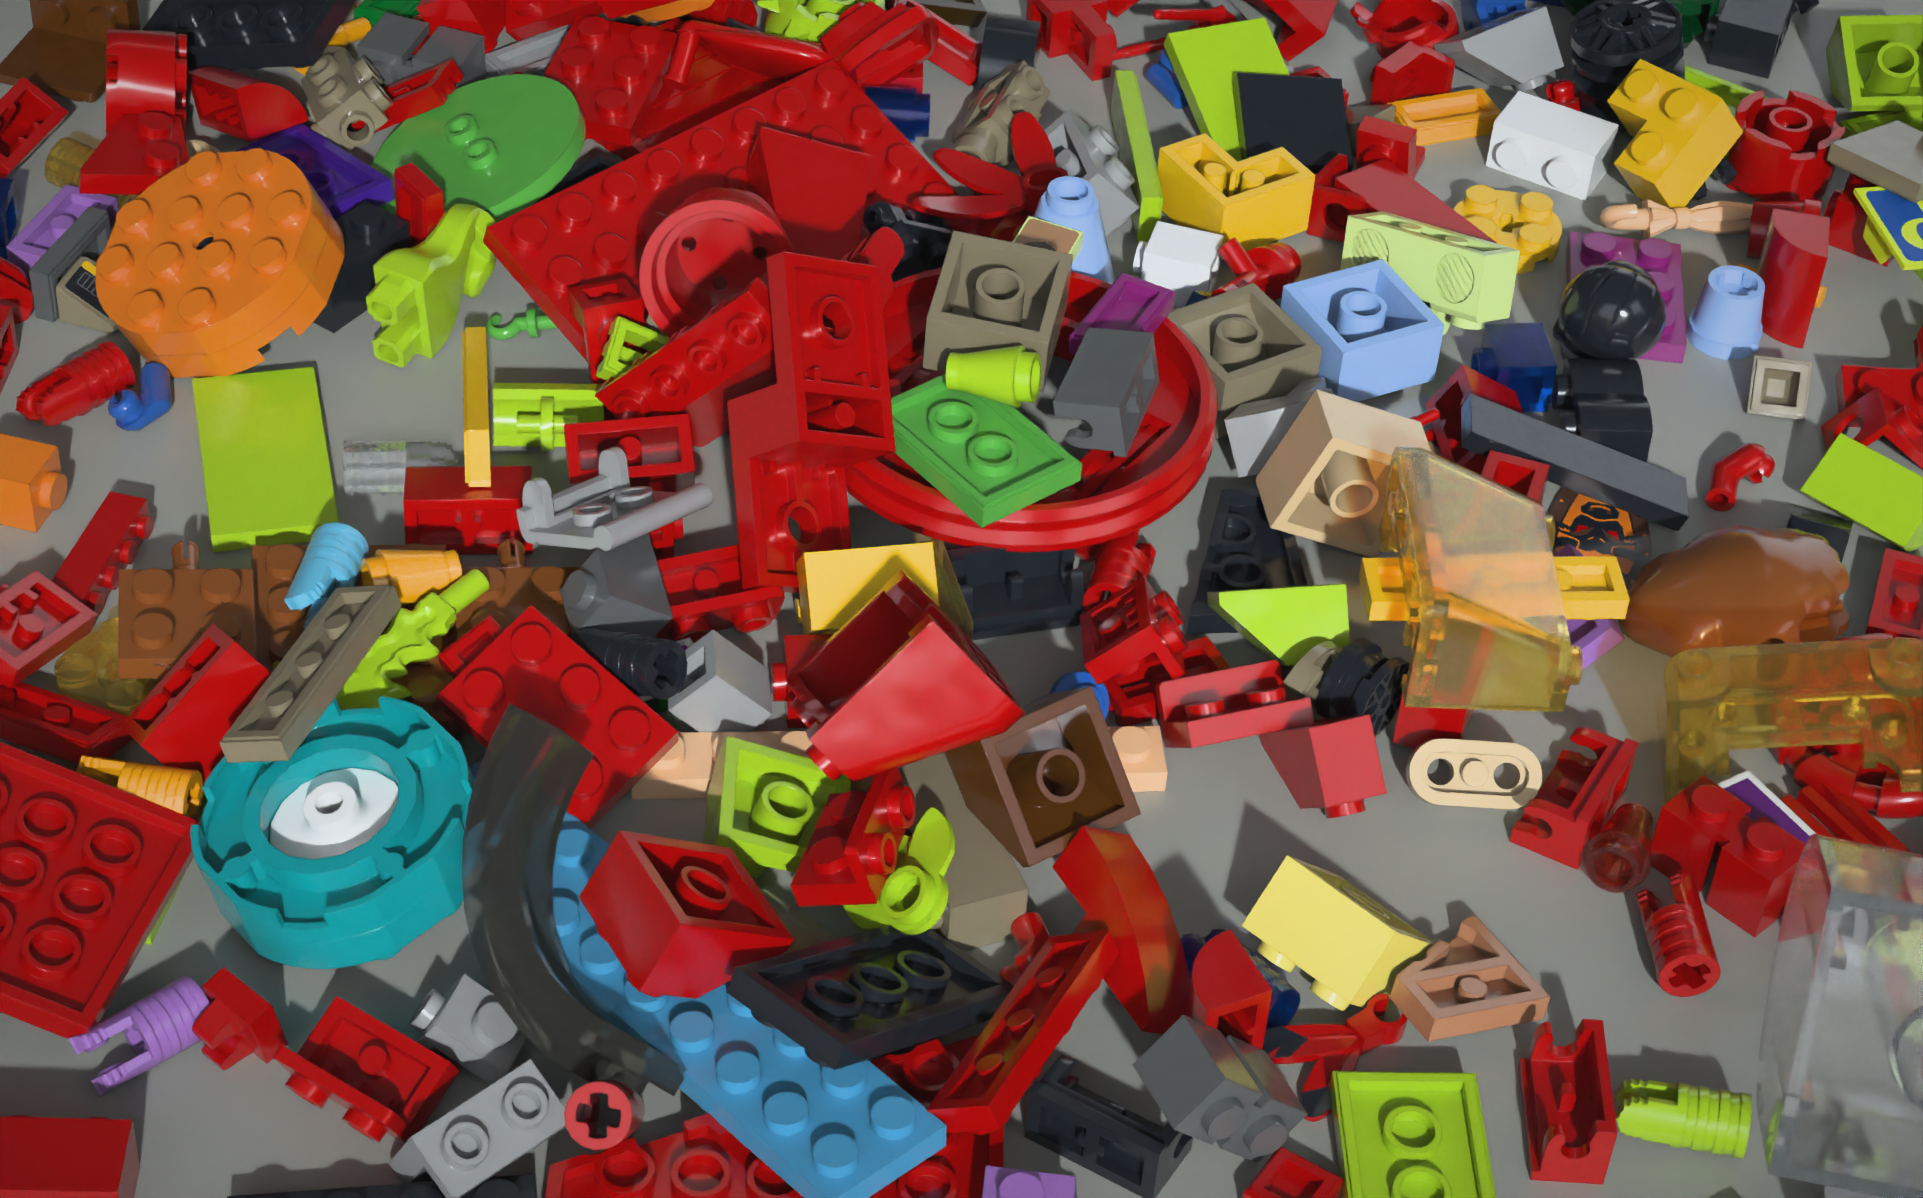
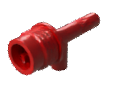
M1236 237L1222 245L1217 252L1235 274L1236 278L1214 290L1210 298L1254 283L1274 301L1282 297L1283 285L1294 283L1299 277L1301 259L1297 251L1290 245L1282 242L1257 246L1246 252Z

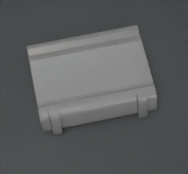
M614 446L601 452L598 465L599 476L552 495L550 485L544 478L538 477L527 481L522 493L523 507L517 509L516 513L521 534L527 543L588 550L598 547L603 551H609L710 506L713 501V495L710 488L703 483H697L676 493L653 491L648 486L631 487L626 455L621 448Z

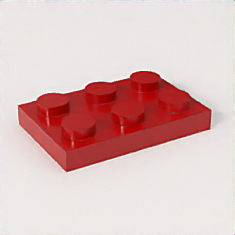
M577 15L543 76L560 82L572 92L585 119V138L631 146L663 86L662 78L663 75L667 74L679 36L675 32L659 30L653 26H636L609 21L598 16L587 17Z
M532 605L519 615L436 696L438 707L496 758L506 764L521 780L570 815H574L590 829L679 741L678 731Z

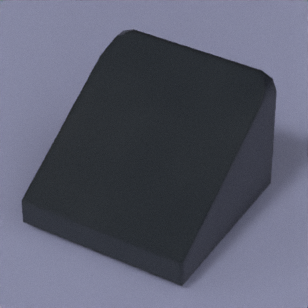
M1793 506L1787 528L1799 529L1807 533L1824 536L1828 540L1829 545L1838 552L1840 562L1842 563L1853 522Z

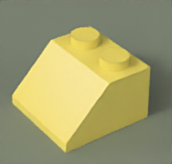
M1288 855L1242 924L1245 929L1262 940L1256 950L1263 957L1288 972H1292L1297 965L1315 978L1309 989L1341 1011H1346L1349 1004L1366 1008L1368 1001L1378 994H1389L1390 999L1396 975L1412 962L1423 960L1426 951L1435 944L1434 941L1340 875Z

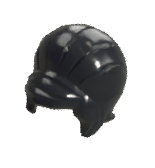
M1626 260L1610 261L1602 266L1592 267L1578 273L1562 293L1559 302V317L1553 327V337L1560 342L1562 359L1565 361V358H1640L1658 343L1666 326L1665 302L1651 275L1642 267Z

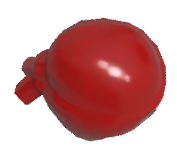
M1382 0L1373 13L1357 2L1350 10L1351 15L1356 19L1355 23L1363 29L1366 40L1369 43H1375L1381 58H1387L1411 40L1435 50L1433 44L1459 34L1456 13L1449 4L1442 0Z

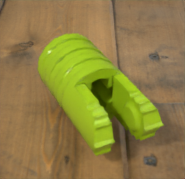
M1633 1078L1630 1080L1623 1079V1083L1615 1090V1099L1618 1102V1110L1615 1111V1116L1618 1122L1619 1133L1622 1132L1625 1136H1631L1633 1139L1639 1137L1645 1141L1668 1144V1147L1688 1148L1691 1151H1706L1715 1155L1724 1154L1730 1155L1733 1158H1744L1751 1124L1752 1094L1744 1092L1735 1093L1726 1089H1710L1707 1086L1701 1085L1692 1086L1683 1082L1672 1084L1654 1080L1642 1081L1641 1078L1637 1080Z

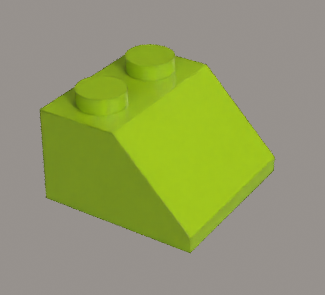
M1923 14L1839 16L1826 48L1832 95L1850 112L1923 110Z

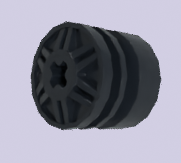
M1597 0L1578 11L1570 22L1572 64L1575 67L1574 87L1575 95L1579 96L1581 112L1618 124V131L1627 130L1607 100L1639 59L1686 80L1685 63L1682 58L1684 55L1682 14L1673 3L1667 0Z

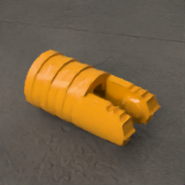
M86 755L80 757L76 770L77 773L107 785L116 786L120 790L198 820L203 799V779L198 770Z

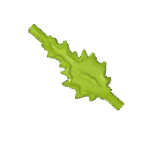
M472 569L441 594L436 595L434 592H431L425 596L412 611L400 607L392 618L389 628L379 636L335 698L340 709L380 708L378 703L380 696L402 700L412 695L413 693L404 685L394 683L391 680L400 679L408 674L405 665L431 660L440 653L439 649L431 643L432 638L447 634L456 622V615L489 590V582L484 574L477 569ZM276 661L273 663V671L280 663V661Z

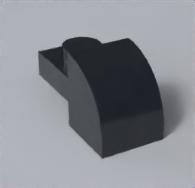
M996 16L987 17L981 49L977 89H982L986 82L1001 74L1008 65L1017 64L1022 60H1025L1030 67L1036 69L1042 32H1039V21Z

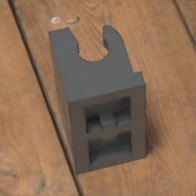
M1088 327L1053 400L1055 416L1069 420H1085L1091 425L1092 430L1083 431L1078 428L1068 430L1065 437L1067 443L1083 449L1113 451L1114 456L1118 457L1127 456L1160 382L1153 332Z

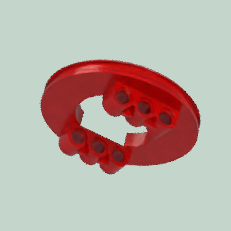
M942 268L925 271L893 282L895 291L883 308L891 398L945 374V372L923 368L926 319ZM1071 271L1067 307L1053 355L1071 362L1073 361L1075 355L1068 353L1069 336L1111 284ZM1166 317L1154 332L1160 382L1127 456L1118 457L1114 456L1113 451L1092 449L1079 460L1082 463L1081 480L983 528L976 524L894 452L846 467L847 492L867 508L887 520L913 532L940 541L965 547L1006 548V552H1051L1075 549L1076 557L1086 562H1093L1097 557L1101 543L1125 536L1164 516L1183 501L1200 480L1212 453L1218 401L1214 378L1205 358L1195 343L1180 327Z

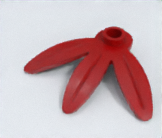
M1026 111L1019 112L1013 116L1011 135L1014 160L1022 176L969 154L950 148H941L933 153V158L938 165L959 183L986 195L918 197L913 200L911 207L929 215L954 220H987L1012 215L1025 209L1035 212L1040 198L1047 190L1049 183L1056 178L1068 176L1066 170L1056 167L1055 155L1049 138L1033 114Z

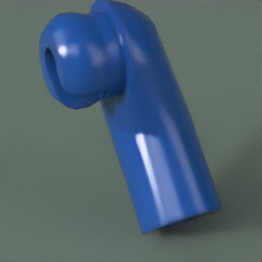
M149 363L141 369L139 395L133 390L124 389L122 390V400L116 395L111 397L108 403V411L116 419L115 422L118 427L126 431H139L170 411L172 407L170 371L165 365Z

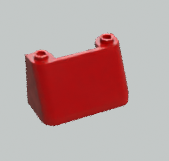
M902 569L787 679L790 689L796 695V698L789 706L809 727L806 730V734L812 745L805 752L833 781L844 774L855 782L1005 733L1025 714L1024 709L991 660Z

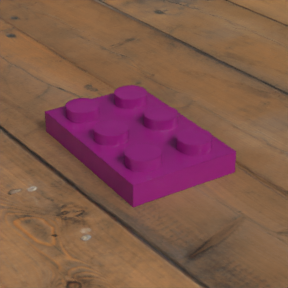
M1570 231L1566 247L1567 285L1578 273L1592 267L1602 266L1614 260H1626L1642 267L1651 275L1664 299L1666 326L1658 343L1638 359L1682 364L1687 343L1681 244L1667 243L1656 238L1641 240L1610 236L1603 232L1580 233Z

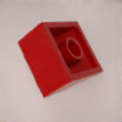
M619 830L579 896L596 923L597 932L608 942L625 969L628 981L639 992L652 997L668 995L697 999L731 981L735 967L780 955L787 951L794 941L732 848Z

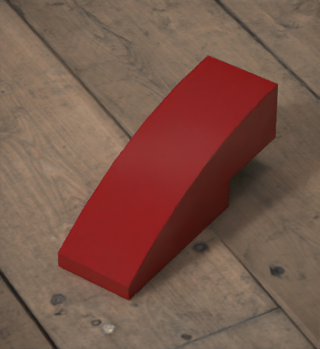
M1082 825L1052 866L1086 912V915L1071 934L1110 931L1120 954L1103 977L1104 981L1142 1032L1164 1034L1182 1015H1186L1191 982L1182 942L1169 904L1150 865L1130 835Z

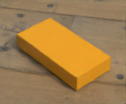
M1483 88L1387 103L1396 106L1394 123L1417 129L1416 145L1419 146L1491 135L1494 121L1501 113Z

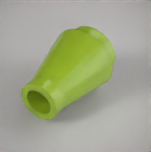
M1023 345L969 353L951 352L946 364V386L948 390L963 391L1019 408L1022 402L1034 403L1037 400L1041 382L1040 355L1037 352H1026Z

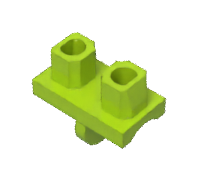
M494 383V446L541 447V451H554V447H565L564 424L604 421V404L595 396L602 384Z

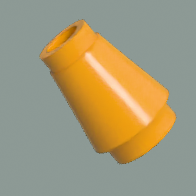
M378 549L375 557L363 558L361 561L362 586H395L402 608L417 604L431 592H434L436 595L441 594L462 577L460 560L455 550Z

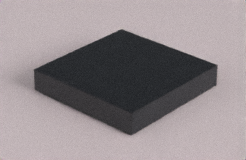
M1237 72L1233 82L1241 160L1283 147L1315 175L1338 153L1347 155L1348 173L1352 171L1353 161L1342 79Z

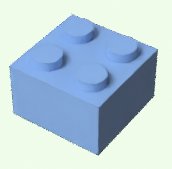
M1384 259L1283 285L1280 308L1323 348L1318 378L1325 377L1327 388L1332 387V391L1336 396L1359 402L1435 379L1444 324Z

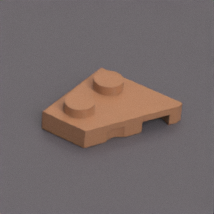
M1470 916L1464 919L1460 924L1457 936L1449 943L1440 939L1426 951L1423 960L1412 962L1397 974L1390 995V999L1427 1042L1542 1020L1551 998L1477 916Z

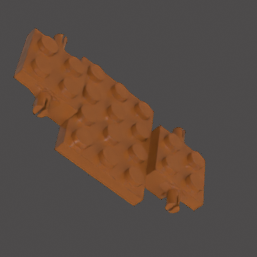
M510 540L502 542L497 549L500 567L461 568L462 577L472 569L482 572L489 582V590L456 615V622L447 634L432 638L431 643L441 653L489 615L505 630L530 605L535 607L569 637L571 631L560 589L570 574L580 567H526L525 547L522 542L514 540L513 557L511 556ZM180 541L172 547L173 569H119L118 679H157L161 681L212 623L272 673L273 663L276 661L281 662L305 630L303 627L305 625L304 621L307 620L306 616L312 604L301 611L300 609L290 610L284 599L308 545H251V569H199V546L192 541H188V558H184V541ZM416 543L407 545H368L369 554L367 558L375 557L378 549L446 551V545H422ZM361 573L355 587H362ZM417 604L406 607L405 609L412 611ZM391 621L381 634H383L389 628ZM438 655L431 660L405 665L408 674L400 679L391 680L394 683L404 685L413 693L402 700L422 707L456 740H461L462 727L438 707L436 696L453 680L440 665Z

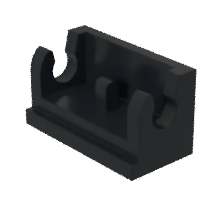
M973 546L947 550L974 623L972 640L1080 625L1084 574L1082 568L1073 569L1075 549L1051 552H1006L1007 548Z
M1062 1054L1040 1081L1037 1080L1029 1090L1024 1137L1143 1198H1156L1190 1152L1193 1137L1174 1130L1169 1122L1164 1128L1078 1085L1079 1078L1071 1075L1078 1060Z

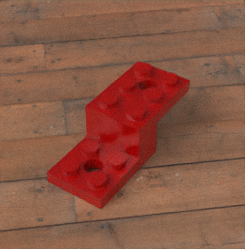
M783 251L766 258L777 384L728 400L727 406L743 590H754L779 586L782 587L783 592L799 593L796 562L803 553L852 549L845 468L896 452L879 266ZM823 314L833 321L835 329L834 338L825 329ZM789 515L799 524L801 533L799 542L790 532L788 525Z

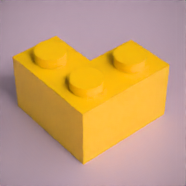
M1642 59L1638 60L1607 100L1628 133L1634 137L1614 162V165L1638 198L1644 201L1649 199L1669 209L1683 208L1689 203L1743 133V130L1722 97Z
M1204 133L1159 149L1157 171L1163 194L1162 211L1177 225L1224 235L1222 245L1236 237L1245 251L1308 229L1316 175L1285 148L1280 147L1237 162Z

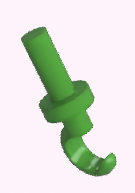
M537 308L527 309L526 316L514 317L513 322L504 328H495L501 322V316L499 315L492 316L486 324L487 333L490 337L497 340L511 339L520 331H528L530 338H537L541 336V330L558 329L547 315H540Z

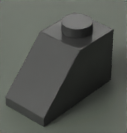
M649 533L609 551L597 548L578 570L570 574L560 589L571 634L578 629L593 628L594 630L630 632L655 637L673 618Z

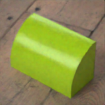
M1840 433L1804 483L1800 492L1907 552H1913L1923 545V477Z

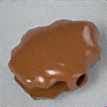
M1742 525L1716 528L1694 538L1681 549L1660 554L1640 569L1637 582L1627 591L1630 601L1625 619H1618L1623 634L1635 643L1674 658L1688 666L1701 668L1707 666H1727L1742 670L1772 672L1795 664L1804 655L1829 649L1835 639L1848 629L1850 616L1843 607L1842 599L1839 600V597L1850 587V579L1845 566L1840 562L1838 552L1829 545L1828 540L1824 536L1794 528L1759 529Z

